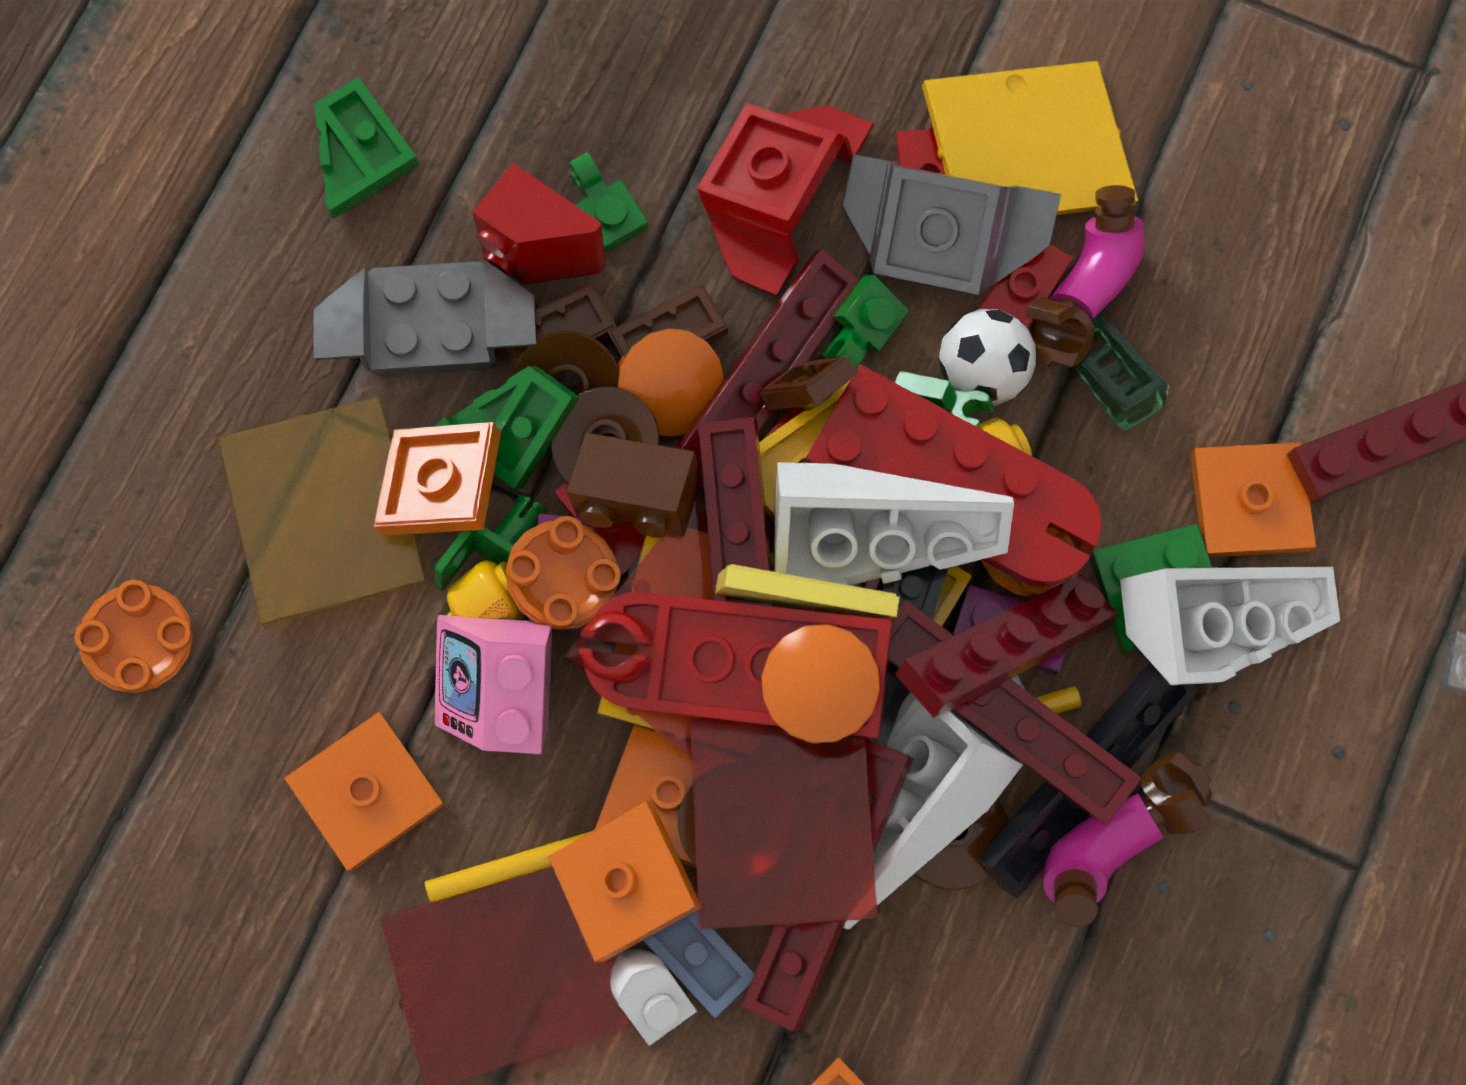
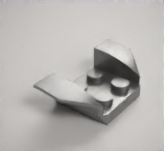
M853 154L843 207L870 254L869 260L874 274L979 295L1050 247L1061 194L1017 185L1008 187L903 167L897 162Z
M485 260L484 264L481 261L381 267L372 268L368 273L364 268L314 309V360L359 357L365 370L377 376L485 370L496 362L495 348L536 346L534 295Z

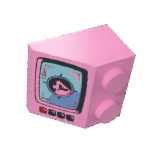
M439 615L437 618L435 726L483 751L541 754L549 723L552 627L525 620Z

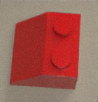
M514 163L509 166L472 212L478 233L477 239L481 244L484 255L483 261H487L507 276L513 275L524 284L600 274L606 266L602 223Z

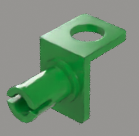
M519 495L515 500V504L495 530H489L484 527V530L462 531L434 568L435 587L444 591L473 551L498 564L503 561L508 562L512 547L527 530L538 525L539 514H547L545 509L536 501L529 509L527 505L530 503L531 498Z

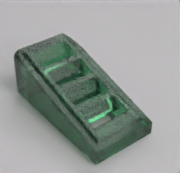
M1100 313L1092 320L1095 326L1092 343L1102 337L1105 344L1087 354L1080 364L1074 367L1113 421L1123 431H1127L1165 406L1169 384L1103 313ZM1114 355L1117 358L1116 361L1103 369L1098 366ZM1126 373L1130 376V378L1118 385L1113 382Z

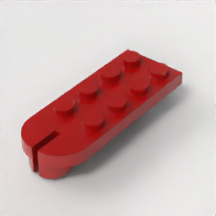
M859 364L856 369L858 374L848 383L807 454L805 463L838 464L1013 497L1014 508L1008 553L981 560L1023 583L1034 586L1057 585L1079 572L1090 558L1089 554L1096 547L1101 532V516L1098 505L1091 493L1080 482ZM1046 528H1054L1069 536L1074 547L1045 532Z
M629 592L616 596L601 606L590 622L583 628L580 636L594 641L637 645V654L630 656L604 653L587 648H579V654L593 688L603 698L615 705L637 710L781 727L772 719L763 700L762 673L769 653L784 636L804 626L828 624L851 632L869 648L879 671L880 685L876 708L870 719L857 732L850 735L880 739L893 621L889 619L646 592Z

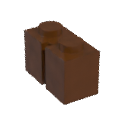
M585 433L567 489V495L577 518H580L589 525L609 528L612 524L626 526V522L634 523L633 526L636 531L649 537L663 538L667 534L685 537L702 476L694 451Z

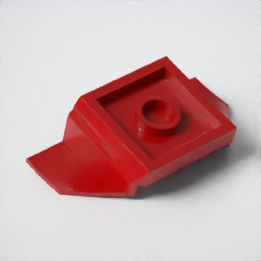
M748 103L745 104L697 187L732 278L770 295L779 296L800 259L791 239L794 229L834 158L852 163L853 154L858 155L874 127L872 122L845 113L830 105L779 114Z

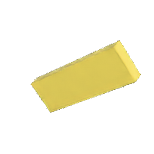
M730 564L718 574L715 594L802 610L889 620L897 617L899 597L894 593Z

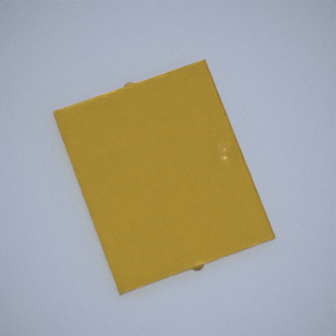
M379 397L308 415L299 414L293 419L219 437L262 625L334 606L345 607L353 601L425 583L414 534L382 536L374 527L391 445Z

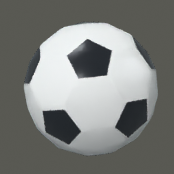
M978 309L952 323L944 335L939 353L940 371L944 380L950 381L954 390L964 392L982 391L989 395L993 406L1015 398L1029 383L1036 366L1035 343L1028 328L1014 316L998 309Z

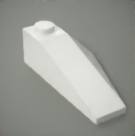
M777 462L774 510V572L844 585H854L882 578L883 584L901 580V573L932 565L941 570L1008 553L1014 500L1010 496L838 464Z
M1333 567L1165 568L1120 579L1126 635L1170 685L1224 682L1235 676L1239 670L1251 664L1260 663L1272 657V653L1290 644L1299 643L1340 621Z
M911 692L900 706L886 747L906 754L914 760L843 928L846 929L853 927L988 811L1023 766L1020 761L953 710L933 718Z

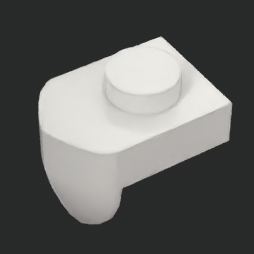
M629 949L619 953L611 971L610 985L612 994L621 1009L650 1046L696 1013L697 1010L661 958L656 954L643 949Z

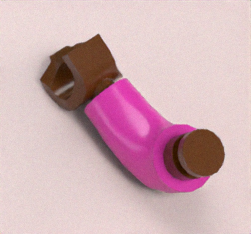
M1110 185L1102 187L1095 192V202L1100 206L1095 209V217L1089 219L1085 224V243L1076 264L1049 299L1041 297L1027 305V317L1036 319L1031 337L1035 343L1037 363L1050 367L1059 364L1070 367L1079 365L1090 350L1094 338L1095 326L1092 320L1119 294L1139 266L1144 255V222L1135 217V210L1131 206L1135 202V191L1132 188Z
M1181 752L1171 753L1156 760L1147 768L1141 780V786L1149 801L1143 803L1139 794L1127 798L1108 825H1102L1091 816L1066 833L1051 847L1044 867L1043 888L1046 896L1054 903V913L1061 923L1067 926L1081 927L1093 922L1097 917V903L1106 894L1107 883L1113 872L1135 855L1162 840L1164 837L1159 828L1163 825L1168 833L1175 834L1192 833L1211 826L1210 817L1203 807L1212 798V791L1209 787L1211 779L1202 764L1192 763Z

